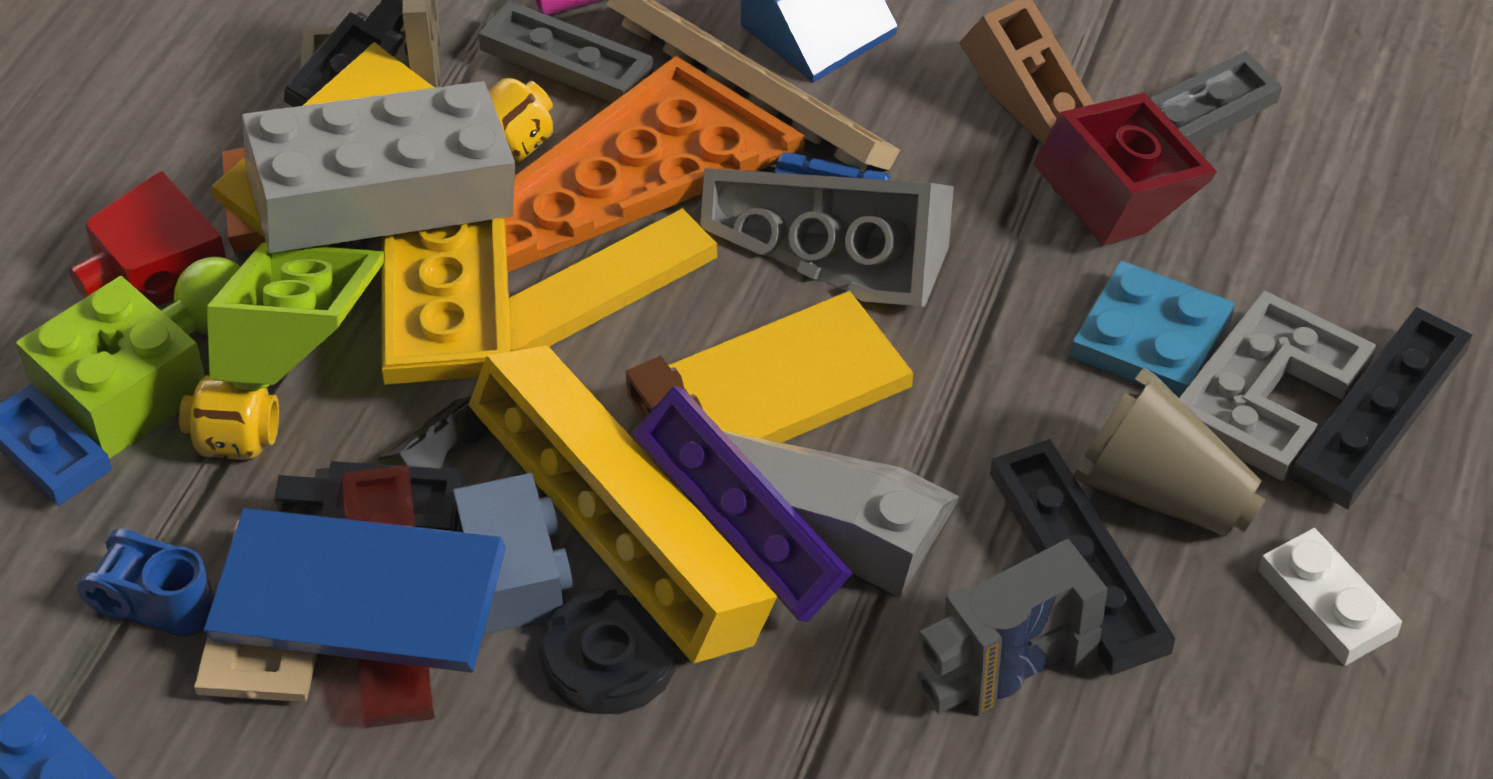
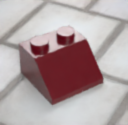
M1145 92L1060 112L1033 163L1051 184L1053 190L1064 199L1102 245L1146 234L1212 181L1217 173Z

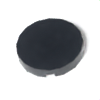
M599 588L571 598L554 611L546 624L547 631L543 636V641H541V664L550 688L568 705L591 714H622L646 706L665 691L676 671V643L635 596L617 595V589Z

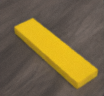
M682 208L509 298L511 351L546 345L550 347L715 260L717 258V243Z

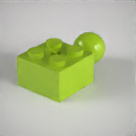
M208 257L197 260L181 273L174 290V302L163 310H159L126 279L119 276L15 342L29 384L32 383L107 453L109 459L179 413L184 395L194 394L195 388L200 380L205 377L197 342L189 334L195 331L208 336L207 305L241 266L221 257Z

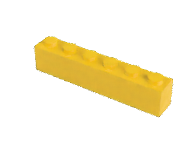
M548 345L487 355L468 406L527 473L533 474L534 482L548 497L551 496L555 506L690 661L695 664L753 647L777 599L776 594Z

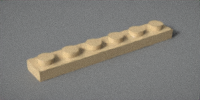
M608 1L607 6L625 16L621 24L624 28L647 40H651L653 35L663 39L666 43L662 50L671 57L678 56L691 65L695 60L708 67L705 74L732 91L735 90L736 86L750 93L747 100L774 117H777L779 112L793 119L791 127L805 135V139L820 145L824 138L838 147L834 157L843 163L858 167L862 172L865 171L868 165L890 170L900 149L656 1Z

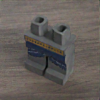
M1066 539L985 580L975 588L972 595L968 593L965 587L946 595L945 619L919 631V646L923 657L929 664L917 672V684L938 714L967 700L975 713L980 716L996 708L997 699L1010 697L1019 691L1024 679L1064 661L1071 672L1076 674L1097 664L1102 631L1099 626L1103 624L1108 588L1071 541Z

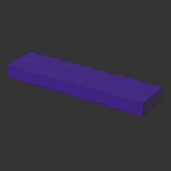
M673 386L631 433L798 621L809 622L853 574L683 388Z

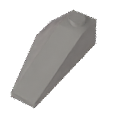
M704 168L700 227L759 255H766L797 269V272L812 279H819L845 292L851 291L855 298L863 302L926 306L949 248L954 186L924 182Z
M723 431L853 574L898 597L902 596L959 499V496L901 467Z

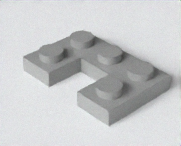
M1264 290L1179 399L1240 460L1284 481L1293 469L1296 460L1314 439L1318 424L1267 399L1268 395L1287 372L1343 400L1371 363L1376 344Z

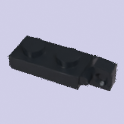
M381 0L369 16L360 11L356 15L349 12L288 83L284 90V102L292 107L303 106L373 43H376L395 57L403 43V36L398 34L404 26L403 0Z
M331 461L329 468L316 469L315 477L278 475L274 501L279 512L457 532L458 514L453 489L462 488L464 480L462 471L458 469Z

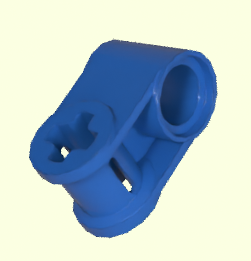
M121 528L113 530L106 540L107 552L94 572L85 573L76 585L77 593L81 599L100 614L115 619H127L179 636L195 634L205 628L215 597L203 561L197 552L187 547H178L146 538L137 532Z

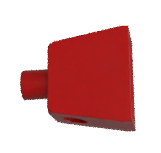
M160 171L89 218L85 227L94 256L69 268V274L76 289L83 298L122 276L151 303L158 306L174 300L177 280L189 265L197 260L208 257L226 259L221 235L163 171Z

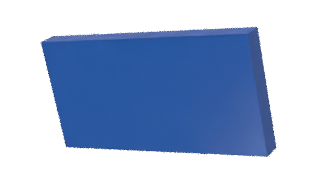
M243 508L204 631L212 641L473 673L506 546L499 536Z

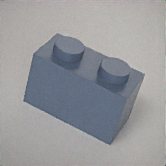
M532 473L453 489L460 532L499 536L506 546L484 633L489 634L548 621L554 611L563 605L561 590L573 588L565 548L552 550L549 538L559 535L551 496L538 497Z

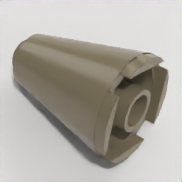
M1143 368L1135 380L1145 385V389L1140 395L1133 390L1129 394L1125 393L1085 454L1086 458L1095 463L1093 469L1091 470L1085 465H1081L1073 476L1086 486L1226 536L1233 526L1245 532L1266 500L1255 493L1261 480L1154 373Z

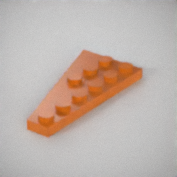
M675 56L515 175L513 216L505 217L507 271L509 273L703 194L704 168L757 172L777 164L780 154L787 152L794 154L804 153L805 135L683 59Z

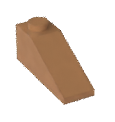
M1015 0L983 15L959 42L987 91L1042 145L1060 112L1094 104L1033 0Z

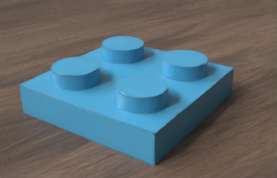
M1121 260L1074 338L1070 358L1140 385L1143 384L1135 380V378L1143 368H1146L1154 373L1180 398L1213 355L1232 320L1235 302Z

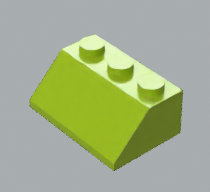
M261 243L207 305L210 380L232 382L234 387L243 390H258L269 385H275L339 327L384 264V251L314 246L269 253L267 244Z

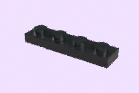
M1416 307L1296 460L1290 479L1349 510L1466 354L1473 335Z
M1051 439L992 458L990 476L1037 554L1069 539L1108 588L1103 624L1099 626L1102 631L1098 655L1110 675H1115L1172 654L1175 643L1173 633Z

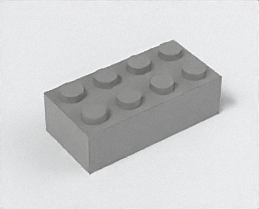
M485 81L242 114L245 168L269 253L513 216L515 161Z

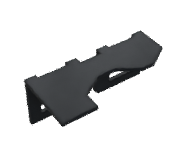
M472 396L456 399L427 420L422 428L407 435L380 455L378 459L383 460L400 456L405 466L441 468L449 449L457 443L478 442L485 436L487 426L468 405L454 415V413L470 402ZM442 422H447L446 426L434 433L433 429ZM421 438H423L421 441H419L417 444H415L413 447H411V448L408 450V448H409L410 446H412V445H413L414 443H416L418 440H420Z

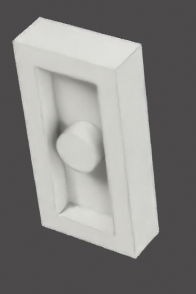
M1316 528L1262 555L1259 573L1344 666L1398 636L1402 620Z

